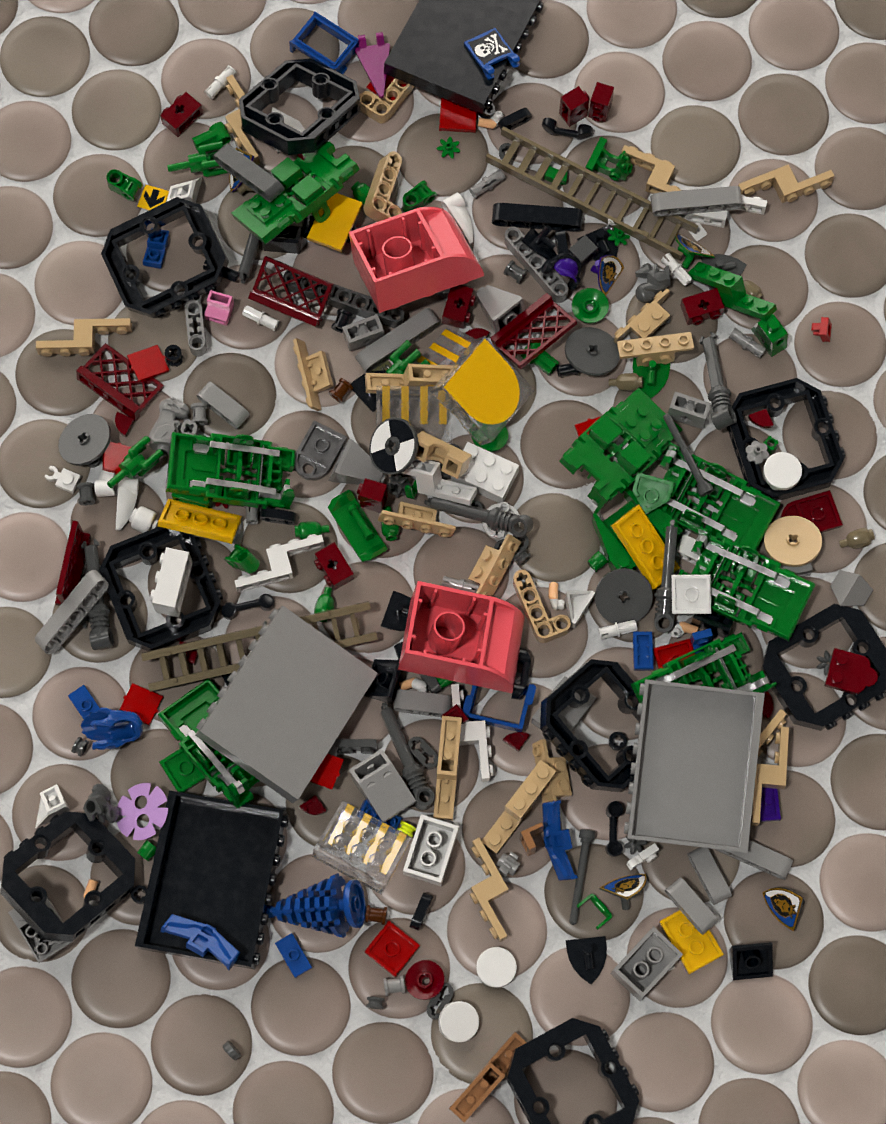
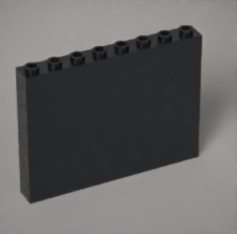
M419 0L384 62V74L484 114L486 108L489 109L491 107L492 97L497 95L501 80H505L508 67L512 66L508 58L491 65L495 70L493 73L494 78L488 80L479 64L465 47L464 42L496 28L515 54H519L522 48V41L527 39L530 32L528 29L530 26H534L537 19L536 15L541 13L544 3L542 0Z
M169 790L165 807L168 808V814L164 825L160 829L135 947L141 950L223 964L209 951L202 957L186 948V943L189 939L161 932V927L174 914L203 924H209L216 928V931L240 952L233 966L255 970V965H258L260 961V953L258 951L259 946L263 945L265 934L262 932L264 925L268 923L269 914L267 913L268 905L271 906L273 894L270 893L272 886H275L277 880L275 869L276 866L279 867L281 855H279V850L284 845L285 835H283V831L288 826L289 816H287L283 809L247 803L237 809L233 802L229 800Z

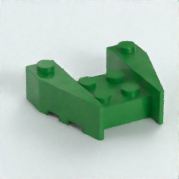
M626 489L624 493V498L628 503L604 521L596 513H593L592 516L594 529L608 561V566L612 571L619 568L633 570L637 568V565L611 527L613 523L634 506L640 505L634 493L629 489ZM656 508L647 513L646 516L665 543L666 526H670V520H673V518L659 508ZM674 522V527H678V529H677V540H678L679 538H681L682 529L677 525L676 522Z

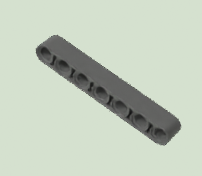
M288 270L284 273L283 278L285 282L294 279L291 271ZM302 277L298 279L302 289L310 285L308 278ZM296 282L287 284L290 292L295 293L299 291ZM323 284L315 286L319 296L323 295L322 293L327 290L328 286ZM336 284L333 285L326 305L349 311L363 318L377 314L374 312L377 307L372 297ZM313 289L303 291L306 298H316ZM342 297L348 298L347 301H340L339 299ZM359 303H364V304H366V305H365L364 307H362V308H360V307L357 306V304H359ZM400 307L377 314L381 324L391 328H396L405 321L404 311ZM399 315L400 319L394 320L392 316Z

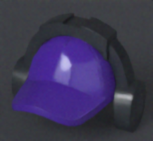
M563 251L551 260L547 259L542 265L541 272L547 275L554 268L560 275L571 277L568 282V288L574 290L580 283L579 276L582 263L572 253Z

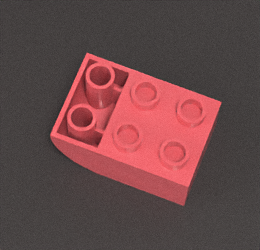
M438 207L416 208L349 232L354 264L379 313L396 309L401 305L424 297H430L435 293L458 285L467 284L469 281L484 276L478 260L454 217L446 210Z
M417 581L410 600L398 670L513 693L525 621L524 615L517 607L499 598Z

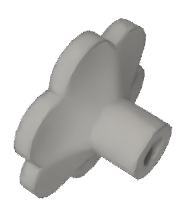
M753 441L751 445H748L745 449L748 461L761 464L763 460L768 459L767 445L765 443L760 444L758 441Z

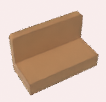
M542 822L520 832V841L527 856L535 854L536 845L532 837L543 832L544 825Z

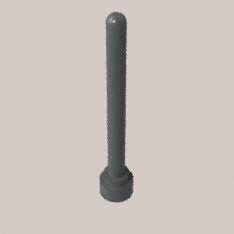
M665 414L663 416L664 421L675 442L680 447V451L698 483L697 492L699 496L704 497L712 493L714 489L711 483L704 480L671 415Z
M580 829L579 833L582 845L577 870L578 878H576L569 919L571 925H575L578 920L579 908L577 904L581 901L589 845L595 839L596 833L591 830Z

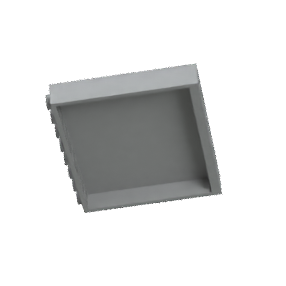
M281 606L278 610L274 609L268 617L270 622L268 625L264 624L258 632L261 636L258 640L254 639L248 647L250 650L247 656L244 655L238 663L239 669L237 672L233 671L227 679L230 683L227 687H222L217 694L219 697L216 703L213 702L206 712L209 714L206 719L202 718L196 726L198 731L195 736L288 801L294 803L300 798L378 673L286 607Z
M645 679L644 683H640L639 695H643L642 703H638L637 715H641L640 723H636L635 727L638 743L634 742L633 754L636 755V762L631 763L630 774H634V780L629 782L628 794H632L631 802H627L626 814H630L629 822H625L624 834H627L628 839L748 853L765 693Z

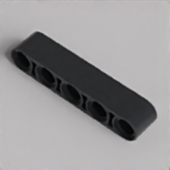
M495 203L493 205L492 224L496 226L543 230L546 225H549L552 230L578 232L582 229L583 211L578 208L513 203Z

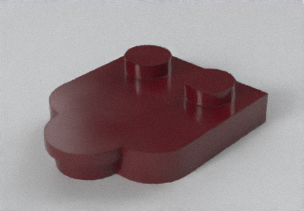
M834 648L824 686L851 694H859L864 690L865 686H873L878 679V675L870 667V661L867 657Z

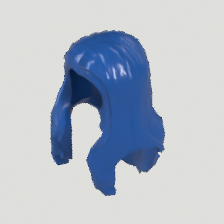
M101 707L97 712H91L81 722L82 733L91 740H97L92 744L93 750L118 748L127 742L135 741L143 732L142 720L139 715L131 711L112 710Z

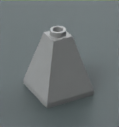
M489 285L481 287L476 293L478 302L495 334L526 310L523 298L519 295Z
M349 438L341 450L328 481L359 485L360 483L363 484L365 478L383 483L386 475L380 472L372 463L371 457L354 440Z

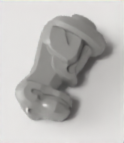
M174 397L165 399L159 404L160 415L149 434V446L156 451L160 449L164 453L163 456H169L172 432L179 433L178 431L181 429L182 424L176 418L183 420L189 414L188 406L177 401Z

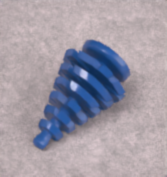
M339 873L330 876V879L326 878L318 884H313L307 889L299 891L297 893L298 897H296V894H292L286 900H279L276 903V907L268 906L267 908L269 918L277 917L278 921L285 923L288 921L289 924L297 926L301 923V927H311L312 930L323 931L324 933L334 934L342 938L346 937V932L349 931L350 926L361 928L366 915V902L361 884L358 880H349L346 883L343 877L339 876Z

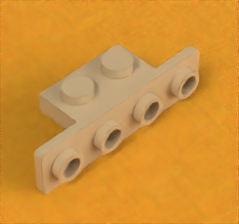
M667 288L663 292L659 291L655 295L653 302L650 304L646 303L640 310V314L637 316L633 315L628 320V325L624 328L620 327L614 334V342L617 344L618 341H622L631 331L639 338L649 337L670 318V314L660 305L669 297L670 290Z
M691 332L622 340L617 342L620 359L636 357L637 366L647 367L651 360H654L656 364L674 362L675 352L693 350L694 344Z
M298 338L293 339V350L297 355V366L302 375V386L306 391V403L311 409L320 411L321 405L318 393L333 387L326 354L321 350L308 356L306 343Z
M405 502L399 503L397 513L382 510L378 516V521L386 525L394 524L404 529H416L422 533L438 534L440 537H451L456 530V526L436 522L437 510Z
M507 534L499 550L487 545L485 546L468 578L480 585L476 592L477 594L493 597L521 541Z
M546 739L533 743L532 753L535 758V764L537 765L542 760L557 771L541 792L542 803L555 801L559 797L571 796L572 791L566 759L564 757L549 758Z

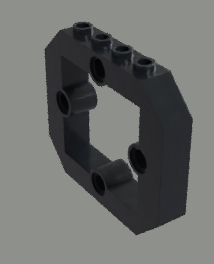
M311 58L284 61L239 99L242 131L287 155L314 153L360 113L357 81ZM296 81L311 87L312 94L316 98L324 99L329 96L338 101L331 108L323 107L319 109L318 119L303 132L285 124L281 113L272 112L265 114L262 112L269 104L276 103L279 100V96Z
M175 197L110 229L101 252L125 307L130 311L151 318H161L166 315L167 311L177 310L189 300H198L200 295L204 293L209 294L210 290L216 291V288L221 285L229 263L202 205L179 197ZM186 215L194 232L190 235L188 243L195 253L204 254L210 269L184 282L176 281L169 289L145 300L138 287L143 281V273L137 266L128 265L120 247L144 235L149 238H156L160 235L162 226ZM149 224H155L152 230H147ZM203 240L201 246H195L196 241ZM136 272L135 278L129 279L130 273ZM184 288V294L178 296V290Z
M798 378L738 394L732 405L737 423L727 426V430L743 478L748 482V487H753L776 501L830 487L843 463L845 452L838 443L839 434L833 428V416L831 413H828L827 399L825 395L822 396L821 390ZM804 400L813 426L811 434L813 439L818 441L825 464L808 469L806 465L800 463L802 477L798 484L788 490H773L764 481L759 464H756L754 461L750 462L747 459L745 447L758 440L749 436L743 416L767 409L770 417H777L782 413L785 405ZM770 403H776L779 407L773 408ZM822 427L826 430V432L821 433L820 431H818V428Z
M157 527L110 546L99 571L109 584L107 591L129 644L146 651L179 644L180 641L184 642L212 630L222 608L220 600L223 599L220 589H215L213 583L216 582L213 572H208L206 566L209 565L206 555H201L199 549L202 548L199 538H194L192 534ZM180 544L182 550L189 552L193 564L189 577L194 584H197L206 607L185 616L181 611L179 617L167 615L165 624L141 633L133 611L137 608V600L131 591L123 589L116 569L142 560L146 565H153L159 560V552L166 550V547L172 548ZM148 550L154 551L151 556H149V557L144 556V553H145L146 551H148ZM196 570L203 571L201 576H194ZM127 598L131 599L130 604H128V605H123V604H122V601H123L124 599H127ZM175 618L181 619V622L178 625H173L171 623Z
M834 603L798 624L789 642L775 637L766 646L761 671L763 670L765 676H767L769 685L776 682L777 686L771 689L795 725L819 731L825 728L830 730L837 725L836 722L840 719L845 721L854 715L853 712L857 709L862 711L869 707V702L874 699L880 701L886 697V647L861 610ZM841 622L854 642L850 652L867 657L870 661V667L877 672L878 679L873 686H865L864 690L859 694L844 692L839 700L814 713L803 696L807 688L806 681L800 676L791 677L779 656L798 645L804 648L812 647L819 633ZM803 633H810L812 639H805ZM857 646L864 647L866 653L858 652ZM797 684L801 690L798 692L794 691L791 685ZM845 698H852L854 705H848Z
M591 659L541 701L540 729L543 732L544 738L552 742L556 747V752L568 761L571 770L579 774L585 786L590 787L592 790L619 792L625 789L629 782L634 780V774H630L631 763L636 762L633 746H627L617 753L616 762L618 766L607 775L588 752L586 743L578 740L558 717V714L568 705L572 708H578L587 703L590 698L588 688L601 677L619 698L617 703L619 710L624 714L632 713L640 723L641 715H637L639 701L631 686L634 681L618 662ZM575 693L580 695V701L575 698ZM627 699H630L632 701L633 706H630L627 703ZM573 747L578 749V755L574 754ZM626 753L630 754L631 761L626 758Z
M65 811L60 816L58 814L55 815L46 827L41 826L37 829L32 838L23 840L17 850H11L4 856L0 894L43 940L72 942L132 892L135 876V858L97 817L94 821H89L86 813ZM74 830L88 845L86 851L88 860L92 863L103 861L118 878L102 892L96 890L88 892L85 895L83 907L62 923L45 905L47 900L46 890L39 886L30 888L18 874L37 859L47 857L50 849ZM36 844H43L45 848H37ZM99 848L102 852L96 853L92 849ZM37 896L41 901L35 902L32 900V897ZM89 901H96L99 905L92 906L89 904Z
M571 1018L513 1050L505 1079L529 1124H551L546 1116L550 1110V1105L545 1098L536 1097L522 1069L543 1057L550 1062L561 1060L566 1052L565 1045L581 1036L584 1037L598 1063L599 1075L607 1080L622 1108L604 1119L598 1114L588 1115L584 1118L582 1124H589L591 1119H595L598 1124H633L639 1103L637 1096L639 1092L634 1084L631 1085L627 1078L629 1073L624 1065H620L618 1058H620L619 1054L608 1043L610 1038L605 1029L601 1030L600 1026ZM551 1046H556L559 1049L557 1057H553L550 1054L549 1049ZM606 1063L613 1065L614 1071L612 1074L606 1073L604 1069ZM535 1102H540L543 1105L541 1113L534 1111L533 1106Z

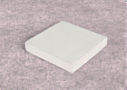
M711 574L671 575L672 614H712Z

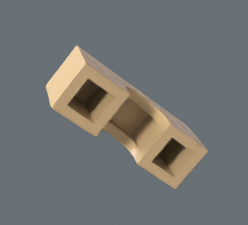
M423 431L417 435L418 451L415 459L424 463L427 460H436L443 464L442 472L457 479L467 472L472 458L471 454Z

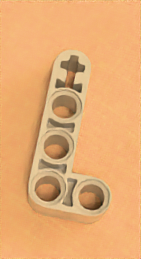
M395 78L385 90L384 98L382 99L372 92L364 91L359 95L360 111L374 121L384 124L389 121L415 86ZM396 97L395 100H389L388 98ZM365 101L371 102L370 104H364Z
M391 151L380 159L363 207L364 213L376 222L402 214L401 209L389 201L402 164L400 154L395 151Z
M518 570L513 577V586L536 640L540 643H547L568 634L571 624L570 619L566 615H558L549 619L529 572ZM519 578H522V580H525V588H524V589H523V584H522V582L519 581ZM530 594L534 597V600L527 601L524 599V596ZM539 612L542 616L536 619L531 614ZM564 622L567 627L559 629L556 624ZM546 629L549 634L542 636L539 634V630Z

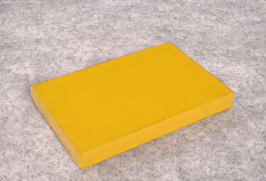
M336 193L326 201L330 208V216L321 223L314 220L307 240L342 252L349 237V232L352 230L363 204L358 200ZM320 209L319 215L322 216L324 214L323 209Z
M680 910L659 921L669 941L683 954L680 960L688 974L697 971L724 955L710 929L702 935Z

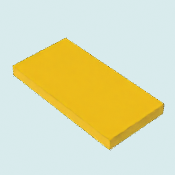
M168 499L158 520V527L232 544L242 516Z
M636 505L613 523L611 527L653 590L662 583L665 543L641 506ZM676 560L674 564V573L680 569V566L678 565Z

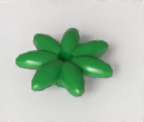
M451 136L447 139V142L440 139V143L443 146L437 147V150L443 151L442 157L448 154L453 159V152H460V149L456 148L459 141L452 143Z
M614 227V231L607 230L608 234L611 235L608 237V240H615V246H618L619 243L627 245L625 239H629V235L624 234L625 232Z

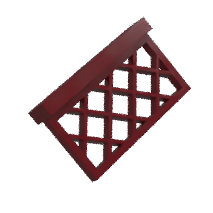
M265 256L248 299L316 327L321 324V317L334 284ZM267 263L274 264L277 272L268 275L266 270ZM285 270L291 271L294 279L285 282L281 272ZM278 274L282 284L274 287L270 277ZM302 277L308 278L311 286L302 289L298 279ZM264 279H267L271 288L267 291L258 289L260 282ZM295 281L299 291L290 294L287 284ZM319 284L328 286L326 293L319 296L315 286ZM284 286L288 296L284 298L278 297L275 289ZM312 288L316 298L307 301L303 291ZM301 293L304 303L301 305L295 304L292 296ZM317 300L320 305L319 312H313L309 303Z
M546 293L490 339L494 349L498 353L504 354L521 370L576 326L577 321L552 300V297ZM555 309L557 311V315L547 316L551 310ZM556 320V326L546 327V321ZM559 320L569 321L566 326H559ZM543 321L542 327H533L536 322ZM555 331L552 337H545V332ZM529 332L528 338L519 339L521 334ZM532 332H542L541 338H532ZM518 343H528L527 349H518ZM531 343H541L537 349H531ZM509 344H515L514 350H506L505 347ZM517 354H526V358L521 362L516 359Z
M105 343L84 366H80L76 370L77 380L136 421L140 417L142 410L164 388V385L153 377L140 382L138 380L131 381L130 374H133L134 371L129 369V367H132L129 360ZM108 351L112 354L113 359L101 360V355ZM115 363L126 364L127 370H116ZM102 364H113L114 371L103 372ZM92 365H100L101 372H91L89 368ZM128 374V381L117 382V375ZM114 375L115 382L107 383L104 381L103 376ZM145 384H153L156 386V389L145 392ZM131 385H142L143 392L132 393ZM118 386H129L130 393L122 394L118 391ZM144 396V401L140 406L133 402V397Z
M72 520L56 590L55 604L58 606L64 602L82 579L85 552L84 549H81L83 541H86L87 546H89L91 535L83 533L78 521Z

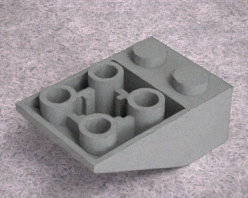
M382 749L349 769L353 782L383 823L416 803L410 790Z
M37 896L32 897V900L35 902L41 901ZM47 896L45 905L63 923L58 912L56 911L55 907L53 906L52 902ZM15 909L8 912L38 963L72 943L43 940Z

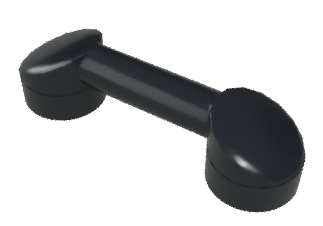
M544 118L542 121L543 129L551 135L556 134L582 140L590 137L593 128L586 124L579 125L578 131L556 127L557 121L552 118Z
M262 594L259 599L239 604L228 602L224 604L221 612L225 619L232 620L237 616V612L261 607L264 611H270L274 608L275 601L271 595Z
M520 648L518 663L523 664L520 684L514 683L511 699L518 700L527 689L531 659L527 649Z
M617 801L611 802L606 808V815L609 817V843L606 845L605 851L611 857L619 856L623 850L622 844L617 841V818L623 813V806Z

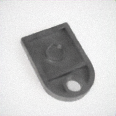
M313 421L295 453L294 467L296 472L302 478L311 481L325 477L346 443L347 436ZM310 465L314 470L307 474L303 472V468Z

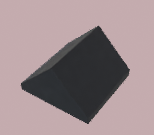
M289 226L269 243L264 244L262 242L263 251L300 254L302 226Z
M712 611V614H694L691 624L699 626L698 628L702 630L711 628L713 634L726 638L730 632L733 620Z
M374 659L372 669L378 674L364 694L365 697L393 704L403 671L398 670L400 660Z
M772 942L731 946L729 955L733 980L773 977Z

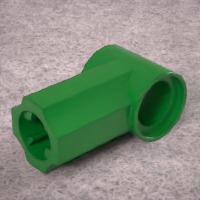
M217 122L208 131L193 137L192 141L198 151L200 145L222 141L224 146L231 141V136L224 123Z
M531 343V349H537L541 344ZM543 351L530 364H535L549 376L556 370L559 362L546 351ZM520 354L523 359L526 358V354Z

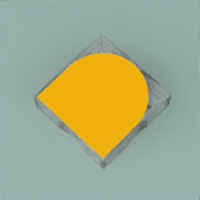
M483 336L473 340L458 358L454 367L444 374L430 392L449 412L457 417L465 430L481 446L492 442L535 390L487 337Z

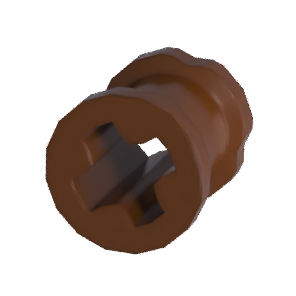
M340 378L338 385L333 390H330L329 394L337 402L342 403L344 396L349 391H352L353 387L348 381Z
M367 905L365 923L372 921L385 925L387 907L381 909Z

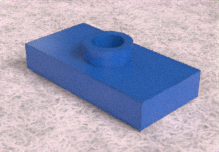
M652 631L633 632L634 671H653Z
M84 685L68 695L83 719L90 715L91 712L100 710Z
M292 933L275 943L295 978L312 969L311 964Z

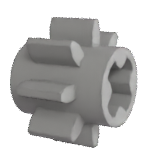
M510 852L509 855L503 853L496 864L500 867L499 873L504 877L508 874L513 876L521 865L517 861L519 856L513 852Z

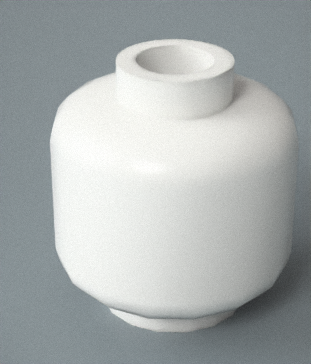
M140 506L138 509L135 508L129 519L131 527L141 533L152 530L158 525L156 512L144 506Z

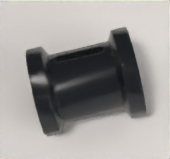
M338 309L336 312L337 318L331 328L339 333H343L342 327L348 325L349 320L353 318V314L349 311Z
M170 345L165 349L167 363L172 367L180 366L183 362L180 347Z

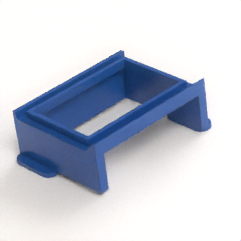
M314 11L312 17L293 40L289 41L290 52L293 53L298 49L313 60L344 74L347 70L346 64L355 54V48L359 47V39ZM316 25L348 45L336 62H333L302 42Z
M529 684V687L527 686L523 694L526 697L519 725L472 714L478 686H472L471 694L466 696L462 710L470 721L485 720L486 725L516 732L523 731L528 706L532 705L535 696L536 686L534 684Z

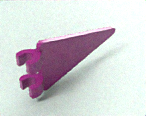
M383 32L376 33L377 45L370 46L366 44L365 35H358L359 47L355 48V53L378 97L382 99L384 98L387 74H384V62L390 54V44L384 43Z

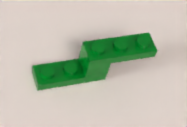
M698 262L688 272L692 280L718 288L725 307L764 321L777 310L776 304L746 294L742 276L702 262Z

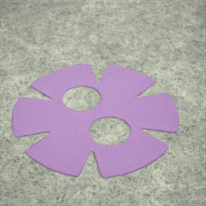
M150 783L137 784L128 789L132 800L125 796L121 797L117 808L121 809L118 815L126 817L119 820L117 825L123 835L128 837L135 828L133 840H145L156 834L152 823L162 828L167 818L168 808H158V806L167 802L164 792L158 786L149 795ZM139 796L147 798V804L142 809H138L135 806V800ZM142 814H146L149 817V823L144 828H140L137 825V819Z

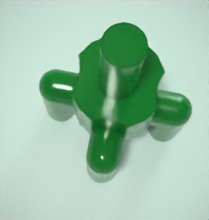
M222 141L200 145L198 153L188 155V161L167 165L168 172L190 168L191 173L202 171L204 177L228 173L222 167H218L219 165L215 160H212L214 159L213 155L217 151L206 153L221 149L223 147Z
M406 340L390 355V360L394 364L386 373L404 374L407 365L412 364L421 356L420 351L416 348L406 359L404 358L401 361L399 357L412 346ZM426 359L420 363L430 365Z
M144 436L128 450L124 461L119 464L121 471L107 482L110 488H113L125 477L132 479L137 474L140 477L144 476L160 462L159 458L164 455L160 449L146 460L140 454L146 449L145 445L150 442L148 436Z

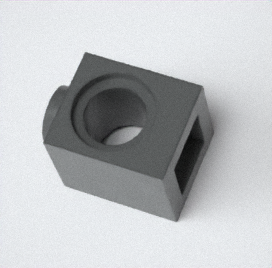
M584 235L569 248V252L580 260L582 268L598 254V247Z

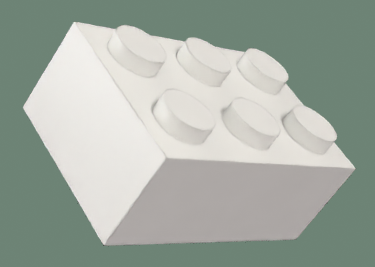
M467 442L463 451L472 455L468 470L458 479L451 476V481L477 487L478 494L497 503L504 502L519 472V465Z
M166 547L165 553H162L160 557V564L162 565L160 571L156 573L155 582L157 585L155 590L152 589L150 601H152V606H154L156 613L179 617L193 562L189 552Z
M421 814L403 869V875L442 886L459 832V826Z

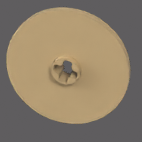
M785 516L769 525L764 535V546L766 552L774 561L785 566L798 567L812 562L818 556L822 547V536L817 526L808 519L799 516Z

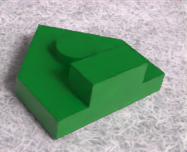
M637 472L632 491L643 511L647 514L670 501L675 482Z

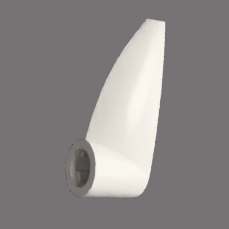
M457 192L441 201V206L454 217L466 241L471 245L473 243L471 219L465 207L464 199Z
M102 468L99 480H96L94 485L97 497L117 496L118 484L113 488L107 485V482L116 475L115 473L104 471Z
M125 477L118 483L116 531L124 527L133 512L139 492V478L130 479Z

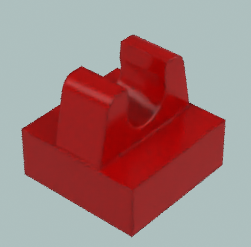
M821 317V323H812L811 331H813V335L820 336L822 342H830L832 324L829 317Z

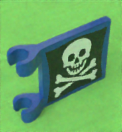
M496 28L464 42L465 47L479 64L488 80L494 78L493 73L495 70L491 66L508 58L513 68L520 65L518 63L520 61L519 56L511 50Z

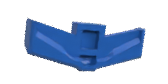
M561 800L542 803L544 845L558 880L576 879L578 877L574 874L565 851L573 848L569 829L561 830Z
M172 914L161 927L162 933L166 932L189 939L186 943V948L203 957L209 951L228 970L233 967L239 957L240 952L219 934L216 928L209 924H203Z

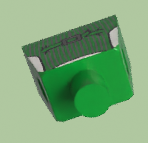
M774 314L766 321L760 320L751 329L771 357L787 348L788 333Z

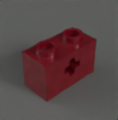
M599 82L596 83L590 100L589 118L597 122H606L613 101V86Z
M579 86L560 97L559 114L569 127L587 117L590 98L585 90L582 91Z
M185 92L183 95H179L170 107H166L160 115L162 124L179 137L203 114L202 105Z
M462 285L450 288L442 315V324L464 329L465 323L470 321V306L474 307L476 296L473 295V288Z
M717 288L682 298L680 304L687 325H698L710 318L711 320L718 319L724 312V305Z
M365 478L364 483H360L357 490L360 506L381 513L388 498L387 485Z
M335 542L315 553L316 560H314L317 569L319 571L323 570L325 582L328 586L332 585L334 590L355 579L353 571ZM330 565L336 566V569L333 570V568H330Z

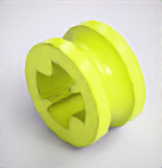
M401 821V827L397 828V831L406 837L413 838L412 833L416 832V828Z

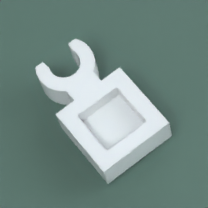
M50 466L49 469L54 472V475H45L46 480L49 482L57 481L56 487L73 494L81 479V475L65 468L60 473L56 467Z
M655 843L630 859L626 865L631 871L645 861L650 863L658 857L656 854L659 848Z

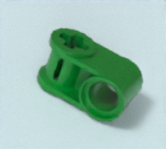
M116 169L110 170L106 175L109 189L129 201H134L135 194L143 187L139 180ZM113 179H119L116 183L111 182Z
M423 180L403 195L402 209L404 212L424 207L437 197V193L432 192L427 186V182ZM412 201L414 204L410 205L407 202Z
M235 544L234 550L228 557L224 558L230 566L248 574L255 572L260 565V561L248 549L238 544Z

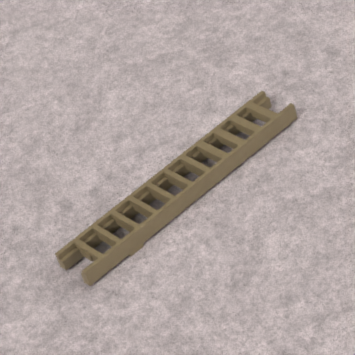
M369 601L300 617L308 624L312 623V626L317 630L318 621L331 619L336 639L334 642L342 648L378 640L376 631L359 635L358 631L360 627L358 618H355V613L370 610ZM350 614L355 636L340 639L336 617ZM263 625L142 652V661L159 658L164 679L148 683L149 691L221 676L233 671L237 672L240 667L238 663L228 665L224 643L236 640L241 659L245 655L242 639L255 636V639L258 640L260 637L258 632ZM216 645L221 667L209 669L205 647ZM197 649L202 671L190 673L186 651ZM178 653L183 675L172 678L167 656Z

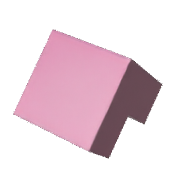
M210 290L204 318L205 320L227 326L234 307L233 297Z

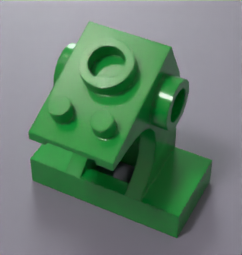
M600 137L585 168L592 172L596 170L603 173L614 181H625L628 174L632 171L633 165L630 157H628L626 151H623L619 156L609 153L606 150L607 139ZM609 161L616 164V168H609L605 165Z

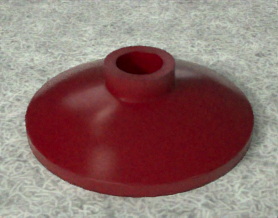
M421 960L414 963L408 969L405 976V985L408 992L419 1000H429L436 997L442 991L445 983L442 968L430 960ZM425 979L430 980L429 984L424 985L423 981Z

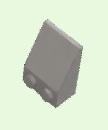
M564 676L554 690L568 678ZM575 693V698L580 701V695ZM590 694L587 703L578 708H572L568 705L558 714V717L573 732L597 698ZM541 706L536 711L531 721V723L539 729L541 718Z
M653 926L610 974L634 997L641 1001L683 954Z

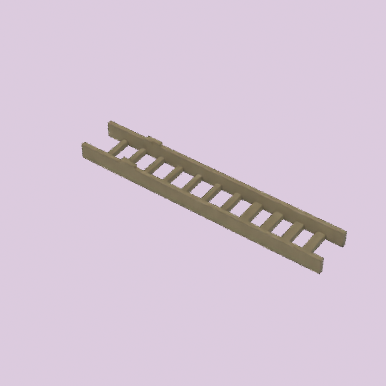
M504 126L502 127L501 135L513 142L502 160L487 153L485 162L575 208L581 209L583 212L622 230L626 234L665 254L670 253L673 258L681 261L683 253L671 247V244L681 227L696 234L698 225L678 215L660 216L649 235L648 232L638 228L648 210L652 212L651 201ZM522 145L528 148L529 151L519 168H516L509 163L519 146ZM537 153L545 157L536 175L532 176L526 173V170ZM553 161L561 165V168L551 185L541 180ZM571 170L577 173L578 176L567 194L559 190L558 187L566 172ZM583 178L595 183L585 202L573 197ZM599 186L611 191L601 210L589 205ZM615 194L628 199L617 219L605 213ZM632 202L643 207L633 227L622 222ZM664 219L677 224L666 244L654 238Z

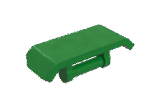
M347 490L331 500L328 509L362 562L371 560L388 549L351 490Z

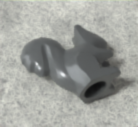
M646 263L635 272L636 277L647 278V283L640 284L636 289V297L643 303L651 302L659 291L663 292L667 287L671 286L669 265L665 267L664 271H659L657 263L653 269L649 263Z
M102 784L93 785V793L89 795L83 807L89 821H94L97 815L102 823L105 822V819L110 823H114L121 809L111 807L109 804L111 792L106 786Z

